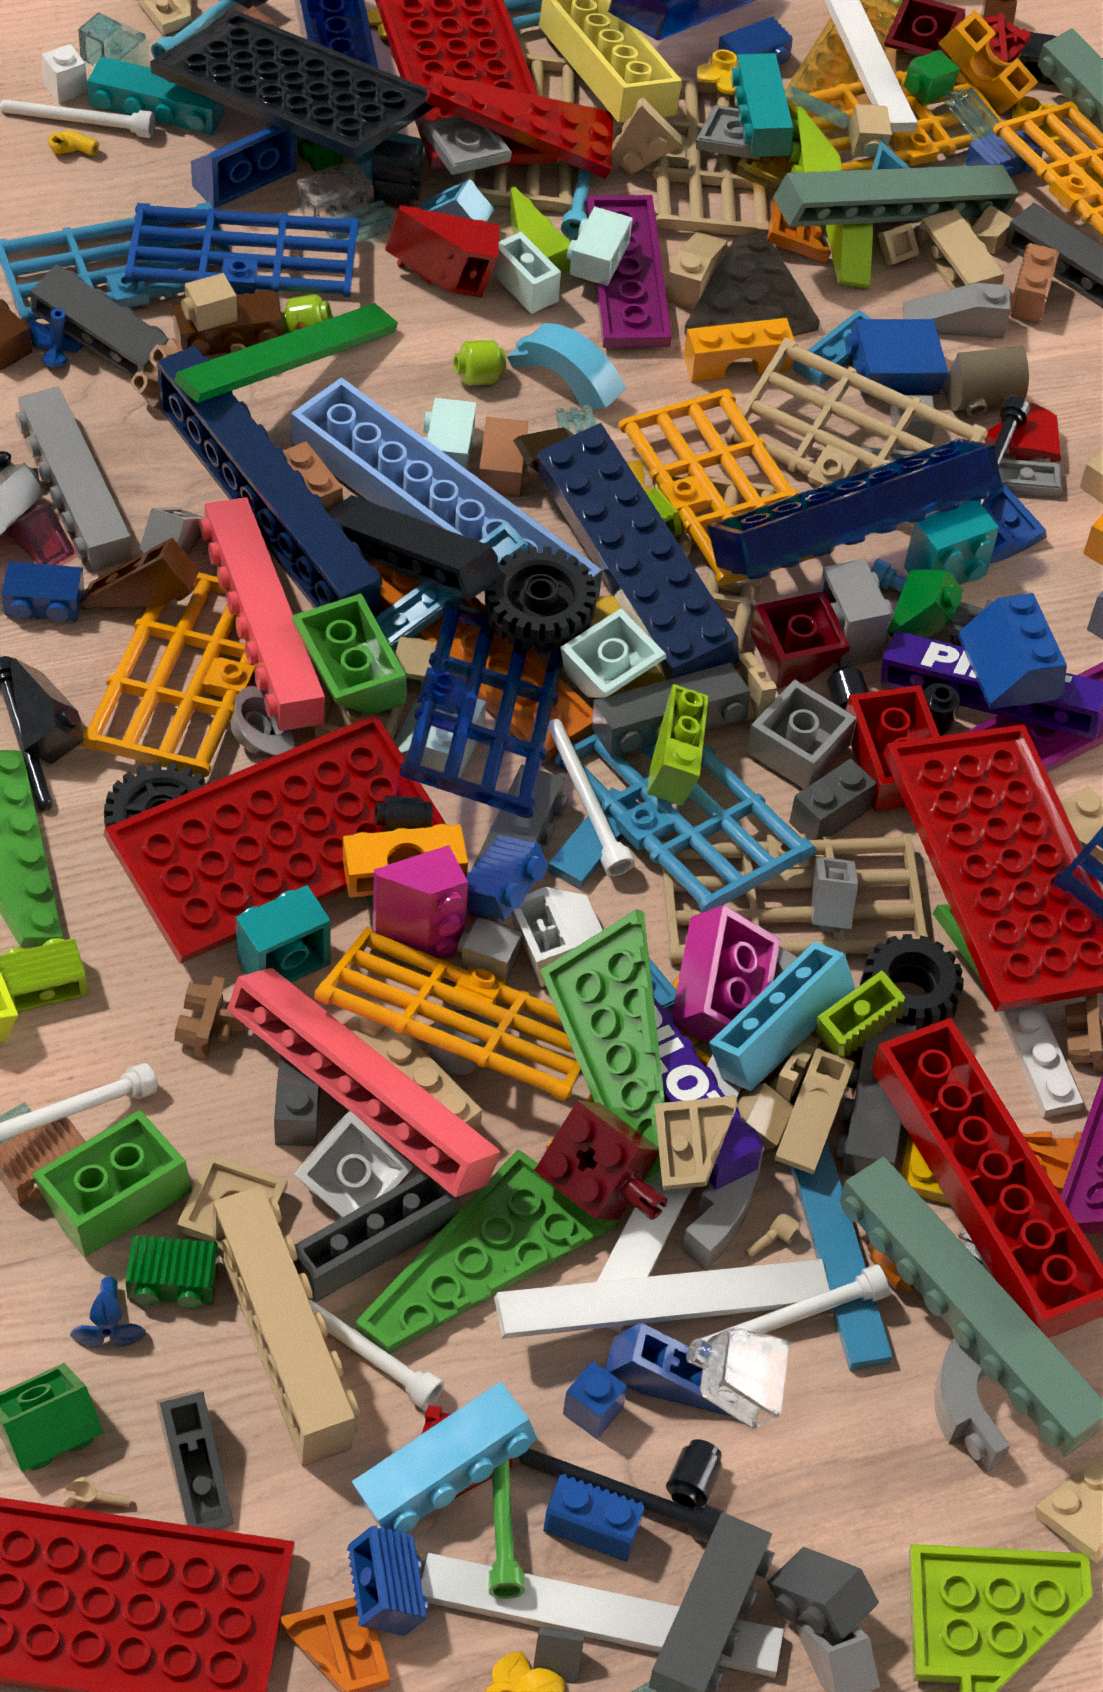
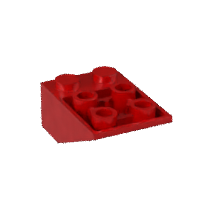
M400 205L385 246V251L449 292L482 298L498 259L500 225L483 220H473L453 216L448 213L443 214L422 210L417 207Z

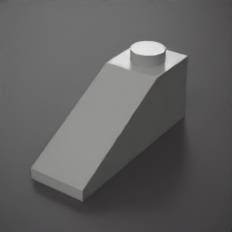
M973 283L903 302V319H934L939 334L1004 338L1011 310L1009 285Z

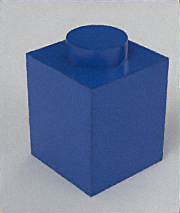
M592 1360L566 1391L563 1415L598 1440L623 1410L627 1385Z

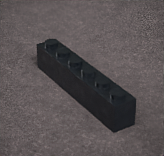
M353 495L327 511L331 518L335 517L338 519L347 538L351 542L354 541L358 544L363 558L367 562L470 601L501 578L497 564L498 557L490 545Z

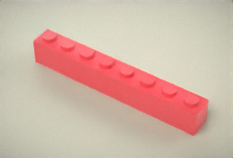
M248 498L205 503V517L199 520L201 538L203 541L209 542L208 553L212 565L218 566L217 577L221 590H227L226 600L229 613L236 614L237 634L239 639H245L246 641L245 653L248 664L255 665V681L258 690H264L265 692L264 702L268 717H274L279 731L324 724L325 696L307 649L292 622L291 616L293 614Z
M273 968L238 976L227 1007L234 1017L454 1197L488 1185L501 1154L498 1148Z

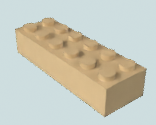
M263 1185L213 1201L214 1240L218 1243L219 1253L301 1466H305L352 1448L353 1432L358 1430L355 1416L359 1415V1409L353 1392L351 1390L344 1391L339 1379L344 1374L337 1352L335 1350L329 1352L324 1341V1337L328 1336L324 1318L320 1311L313 1313L308 1299L313 1297L308 1278L305 1273L298 1274L293 1263L294 1260H297V1253L290 1235L283 1236L278 1223L282 1222L279 1205L275 1197L268 1199Z

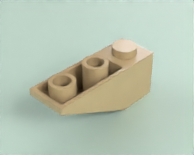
M816 1048L776 1153L775 1161L814 1175L855 1062Z

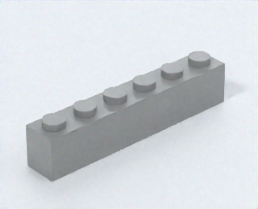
M57 386L18 397L20 412L15 413L18 429L21 434L27 433L26 442L32 458L38 457L40 461L38 462V469L43 483L49 482L51 485L49 491L55 508L61 507L63 511L61 513L62 522L66 533H73L75 537L73 544L79 560L85 558L91 572L132 560L131 536L60 387Z

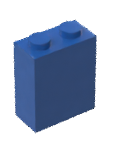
M856 319L851 333H848L846 336V352L851 354L852 368L857 370V374L903 395H933L940 393L948 375V369L934 319ZM860 391L861 395H869L863 391Z

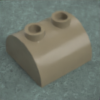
M1015 346L958 353L942 387L950 409L953 411L966 410L968 415L976 416L986 412L987 407L999 406L1001 410L1004 401L1009 397H1020L1025 400L1029 385V368L1025 347Z

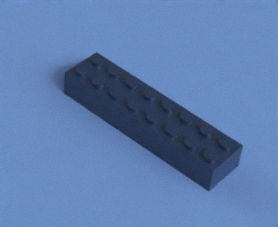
M602 423L538 451L537 459L540 478L592 562L602 569V578L618 604L666 653V659L657 664L664 678L668 680L731 662V664L738 662L739 641L737 634Z

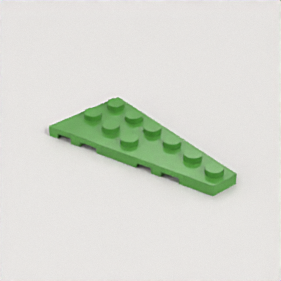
M0 750V914L20 947H38L50 939L63 938L23 752Z
M635 909L542 968L540 972L594 1102L604 1105L659 1147L655 1104L665 1103L645 915L644 911ZM658 1155L643 1179L647 1184L661 1177L660 1155Z
M517 1149L490 1178L488 1185L482 1187L355 1321V1329L390 1354L493 1297L497 1292H502L615 1229L616 1220L593 1218L536 1173L534 1170L538 1163Z

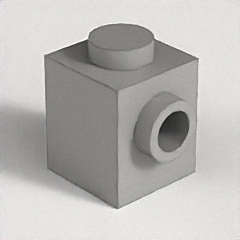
M477 917L472 929H465L458 944L457 950L462 953L461 968L467 970L471 966L489 970L495 976L506 980V985L520 956L522 932Z

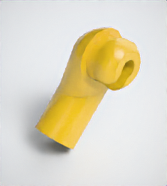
M72 130L55 132L48 139L51 151L60 155L80 151L90 156H95L100 146L99 141Z

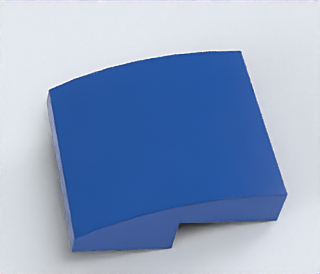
M1005 484L1000 485L989 493L984 508L999 527L990 564L1016 555L1047 538L1046 529Z

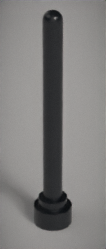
M1020 397L1007 398L1000 411L1003 424L972 496V499L977 498L983 507L1015 429L1024 425L1030 414L1031 407L1029 403Z
M2 656L0 657V690L20 751L23 752L27 774L37 805L40 810L48 811L52 808L53 801L40 760L23 751L10 661L14 658Z
M531 1448L518 1456L521 1464L557 1478L560 1475L566 1474L568 1479L574 1477L576 1482L583 1480L585 1485L591 1483L593 1488L600 1486L601 1491L608 1489L610 1494L616 1492L618 1497L625 1495L627 1501L632 1498L635 1503L642 1501L644 1510L689 1526L688 1531L695 1533V1539L706 1543L709 1542L719 1517L724 1512V1510L706 1504L705 1508L696 1506L695 1509Z

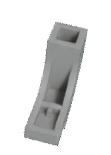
M954 1338L946 1351L935 1383L934 1406L936 1417L948 1443L950 1444L964 1437L965 1445L970 1455L975 1460H980L989 1472L1003 1464L1010 1444L980 1402L977 1383L987 1376L981 1367L980 1361L969 1348H963Z

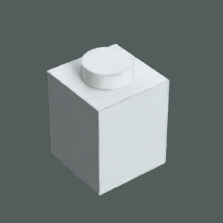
M71 44L41 54L44 85L59 104L88 94L86 64Z

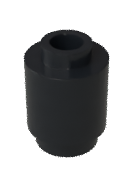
M850 666L840 667L827 680V686L833 703L845 711L849 695L869 692L863 673L857 668Z
M935 683L929 685L924 690V695L939 735L943 736L954 725L960 696L950 685Z
M384 795L382 803L376 802L374 825L380 826L381 832L394 831L399 828L417 829L432 827V803L423 802L421 797Z
M694 1439L690 1441L688 1446L682 1448L666 1483V1489L674 1502L690 1508L706 1505L722 1469V1453L715 1445L705 1440Z

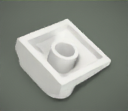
M349 1111L306 1158L294 1176L337 1214L344 1217L394 1189L414 1166Z

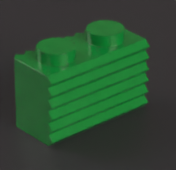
M137 1234L132 1237L125 1282L127 1298H132L137 1303L146 1306L157 1305L160 1301L177 1302L179 1306L187 1309H198L203 1304L213 1305L219 1266L218 1243L216 1241L208 1242L197 1239L194 1241L181 1238L175 1240L172 1237L166 1239L164 1237L157 1238L146 1235L141 1237Z

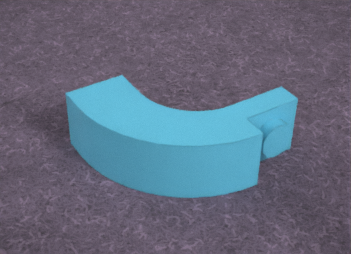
M543 323L532 334L517 341V347L507 356L512 368L543 366L556 372L570 386L582 410L606 408L626 390L620 375L607 356L588 338L563 325Z

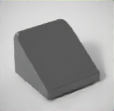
M546 1627L539 1628L533 1669H548L561 1676L565 1682L576 1683L585 1635H582L583 1633Z

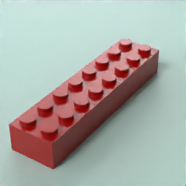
M952 1018L879 1044L872 1072L994 1279L1048 1339L1103 1317V1264Z

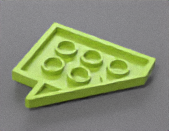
M911 1544L909 1548L913 1680L959 1683V1692H998L1089 1603L1092 1598L1090 1558L1083 1553Z

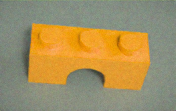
M974 10L939 42V45L1002 115L1020 101L1038 81L1018 58L1011 63H1006L999 60L993 54L989 42L996 33L981 15Z
M787 318L687 329L683 359L691 383L725 379L727 367L733 361L740 358H752L757 375H762L784 338L795 341ZM786 357L777 373L790 371L792 359Z
M438 824L427 828H399L388 832H360L350 836H343V864L349 898L373 895L374 869L447 845L450 846L465 877H467L468 859L461 824Z

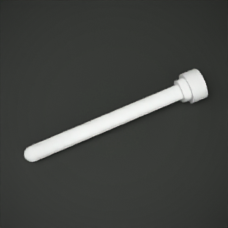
M3 100L0 103V110L4 113L130 129L132 133H136L137 137L152 138L155 129V114L151 111L140 110L138 113H133L130 116L13 100Z
M553 719L548 724L549 732L602 844L601 863L604 870L611 877L625 874L635 865L630 849L627 846H623L621 842H617L562 722L558 719Z
M146 1063L130 1067L121 1076L119 1081L1 1122L0 1141L123 1096L142 1099L153 1095L158 1087L156 1075L153 1069Z
M879 1264L862 1269L861 1275L855 1277V1282L698 1339L694 1342L693 1349L706 1355L709 1346L726 1348L862 1298L863 1301L871 1299L873 1302L890 1296V1288L886 1276Z
M308 1299L313 1313L321 1312L327 1332L406 1387L405 1392L410 1395L409 1400L426 1411L428 1405H433L444 1388L443 1380L430 1371L426 1373L421 1370L414 1372L314 1301Z

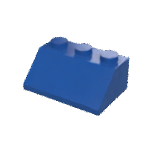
M270 125L191 161L192 187L207 202H210L212 208H217L296 172V136L291 132Z
M1034 593L997 598L959 631L958 638L990 710L1063 699L1067 664Z

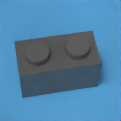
M849 759L794 796L789 823L800 834H805L808 840H822L823 836H832L870 811L877 783L852 759Z
M802 1547L767 1581L776 1598L774 1605L784 1618L792 1622L797 1620L809 1625L818 1633L826 1632L840 1639H844L879 1604L861 1568L806 1547Z

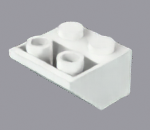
M544 887L527 893L522 905L511 912L514 928L522 932L521 944L541 987L546 986L540 972L542 968L602 931L588 897L584 894Z

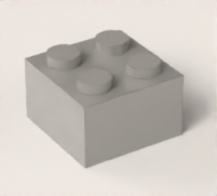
M865 559L823 567L819 592L825 591L850 644L849 652L836 661L838 667H851L880 661L883 646L887 644V629L889 621L893 619V611L889 600H884L880 592L877 574L870 571Z
M794 679L751 725L746 753L805 789L819 780L850 746L856 717Z

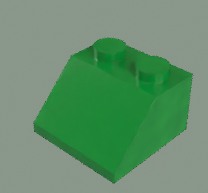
M65 1363L0 1392V1437L12 1461L21 1472L27 1469L30 1471L41 1469L49 1465L53 1461V1457L67 1450L78 1451L86 1448L94 1441L95 1437L104 1433L86 1385Z

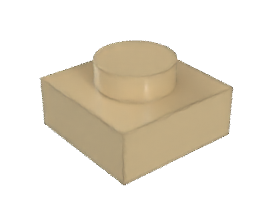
M911 222L877 233L886 265H893L920 255Z

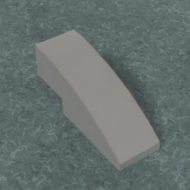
M764 1147L761 1151L758 1170L717 1190L710 1185L701 1194L698 1208L700 1217L685 1230L681 1250L705 1271L724 1253L738 1233L748 1213L757 1185Z

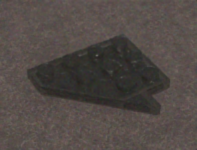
M762 231L737 237L733 240L688 318L684 334L686 336L687 329L787 318L794 337L818 331L820 320L775 246L767 242V233Z

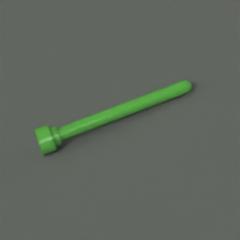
M508 1459L492 1472L496 1562L492 1564V1570L488 1572V1590L492 1597L499 1599L516 1598L525 1592L524 1571L519 1568V1563L514 1560Z

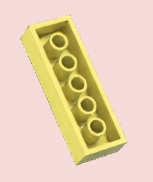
M542 0L539 27L618 123H625L627 118L632 117L636 110V103L642 97L662 117L677 115L682 85L681 78L613 0Z

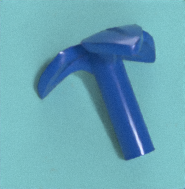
M55 308L51 311L50 328L35 321L29 322L33 333L31 340L35 346L40 349H50L42 356L44 364L49 367L59 368L67 363L68 359L62 352L63 350L76 353L84 346L66 333L64 334L65 312L60 308Z
M105 1277L101 1280L100 1293L92 1304L89 1318L96 1326L80 1325L74 1328L70 1336L75 1341L90 1347H101L105 1337H109L115 1346H125L136 1343L146 1335V1329L140 1325L131 1323L118 1324L122 1314L117 1301L118 1281L115 1278Z

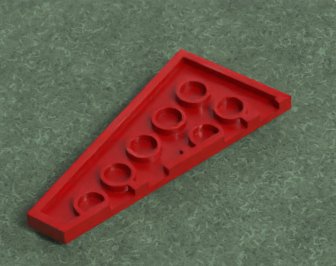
M434 73L428 82L426 103L604 179L607 178L612 169L613 116L607 110Z

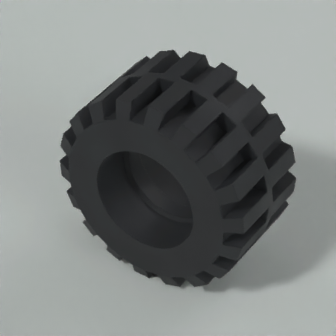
M903 934L900 940L896 936L887 938L886 945L880 942L874 947L873 953H869L860 985L882 970L893 983L909 982L925 990L927 993L925 995H910L901 991L905 996L902 1019L896 1018V1022L915 1025L916 1030L948 1018L953 1019L964 986V978L961 977L963 971L961 965L954 964L956 956L951 951L945 953L943 951L944 945L936 941L934 944L928 942L929 937L920 935V939H914L912 934Z

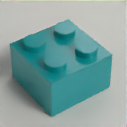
M977 498L916 519L904 568L908 574L910 569L947 570L959 585L969 581H977L987 575L999 527Z
M308 885L295 891H286L277 899L259 907L248 908L236 917L237 961L245 974L273 968L292 983L331 965V920Z

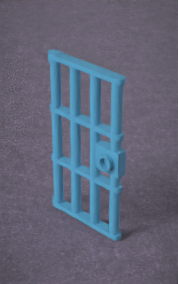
M205 202L190 208L208 210L212 206L210 202ZM136 215L133 218L72 229L67 227L61 231L17 239H0V266L18 316L25 319L28 324L29 321L43 319L32 312L31 307H25L22 299L31 297V290L40 281L17 285L14 276L51 270L56 264L60 267L75 265L78 272L77 275L92 288H94L93 285L106 283L109 290L106 294L121 307L127 308L150 304V298L161 296L167 298L172 297V294L185 292V284L158 282L145 285L144 281L125 282L126 265L87 272L84 263L128 256L131 241L79 250L76 242L133 232ZM144 219L143 226L161 227L183 222ZM219 224L214 225L215 231H221ZM140 239L139 246L172 248L194 243ZM67 244L70 251L68 253L9 263L6 254ZM216 244L217 249L211 250L230 252L228 245ZM163 261L136 263V267L175 270L200 265Z
M596 734L573 745L579 759L596 751L630 785L629 788L613 795L582 764L602 810L606 814H611L616 819V829L638 851L645 848L650 853V859L655 864L660 863L699 903V909L702 912L732 901L794 865L807 860L816 852V847L807 838H801L765 803L766 800L761 794H755L715 755L716 751L711 746L703 744L701 765H704L741 802L724 810L696 783L688 797L711 819L693 827L667 800L647 794L649 777L644 779L621 755L610 757ZM656 744L641 748L651 760ZM558 753L554 762L560 768H566L560 753ZM641 797L645 800V802L630 810L625 807V805ZM753 812L791 850L774 859L736 821ZM722 829L760 867L743 876L705 838ZM673 830L679 834L678 837L665 844L659 841V839L669 835ZM691 846L729 885L711 893L674 855Z

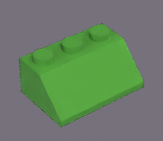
M361 593L291 616L299 636L336 704L372 715L406 703V674Z
M141 1110L136 1111L32 1173L38 1188L62 1231L84 1257L89 1256L192 1192L185 1159Z

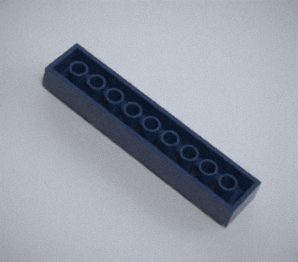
M194 345L158 360L160 411L229 500L248 498L267 549L312 607L317 608L361 593L373 616L376 618L380 615V610H382L380 587L383 585V581L379 571L375 566L370 567L363 558L358 544L354 541L351 542L347 538L338 519L335 517L331 518L325 510L321 498L317 494H312L306 486L302 474L298 470L294 471L288 464L283 450L280 447L276 448L269 440L264 426L261 424L257 425L253 420L247 405L243 401L239 402L232 391L197 403L174 382L178 371L210 361L207 356L203 357Z

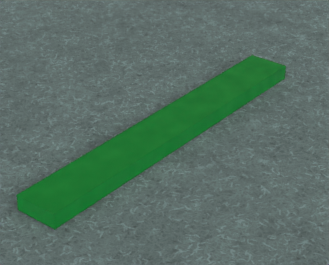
M376 303L178 371L174 382L192 399L200 403L394 333L398 322Z

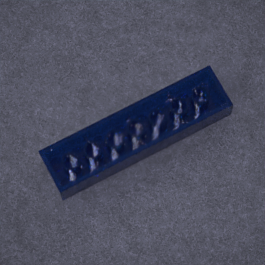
M956 438L709 524L707 527L716 565L719 568L731 571L732 574H742L748 576V579H759L769 575V570L778 566L789 568L802 563L801 558L809 555L824 556L834 551L833 547L837 545L861 543L865 541V536L868 534L892 532L897 529L896 525L899 523L923 521L928 518V513L954 510L959 507V502L985 499L990 496L989 491L1003 487L995 446Z

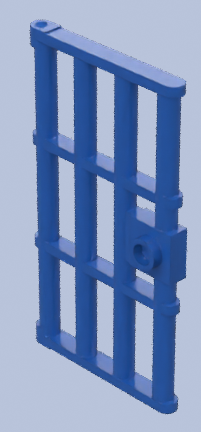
M137 203L135 207L136 216L126 264L125 282L146 281L185 284L221 274L218 272H207L208 265L223 266L222 273L225 274L235 294H253L256 289L274 292L291 291L351 297L358 229L361 226L359 218L346 217V219L292 216L288 215V213L278 215L216 210V208H209L207 210L150 206V203ZM144 219L206 223V228L201 230L143 226ZM225 224L279 228L278 235L215 231L214 225ZM287 229L350 234L349 240L286 236ZM140 239L203 243L202 250L139 245ZM211 244L275 248L276 253L275 255L211 251ZM284 249L347 253V260L283 256ZM148 260L200 265L199 271L136 267V261ZM258 268L273 269V275H258ZM281 270L345 274V280L333 281L281 277Z

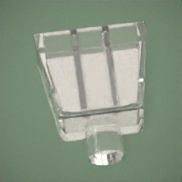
M729 1327L709 1338L707 1342L699 1338L693 1340L688 1348L686 1359L688 1363L703 1369L700 1392L704 1398L754 1429L780 1416L789 1341L738 1327Z

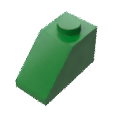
M910 569L887 633L892 638L896 631L929 638L952 622L956 609L962 600L963 588L947 570Z

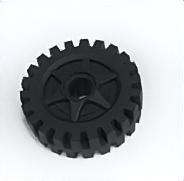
M536 546L528 547L527 554H524L522 549H518L513 552V558L507 554L501 558V564L497 563L501 578L485 590L486 618L489 619L490 627L492 629L496 628V635L501 639L507 636L508 644L515 647L520 641L521 649L530 651L531 645H537V652H545L546 645H550L552 651L560 650L561 642L566 644L590 628L596 604L594 578L592 574L588 575L589 569L585 564L579 566V559L572 555L566 560L565 551L558 549L556 555L551 554L552 547H543L542 553H537Z
M152 763V771L149 772L145 765L137 768L136 777L129 771L123 775V783L117 780L113 785V792H108L106 804H104L105 828L210 784V782L205 783L204 776L200 773H196L193 776L192 769L186 766L178 772L177 764L168 763L167 770L161 769V763Z

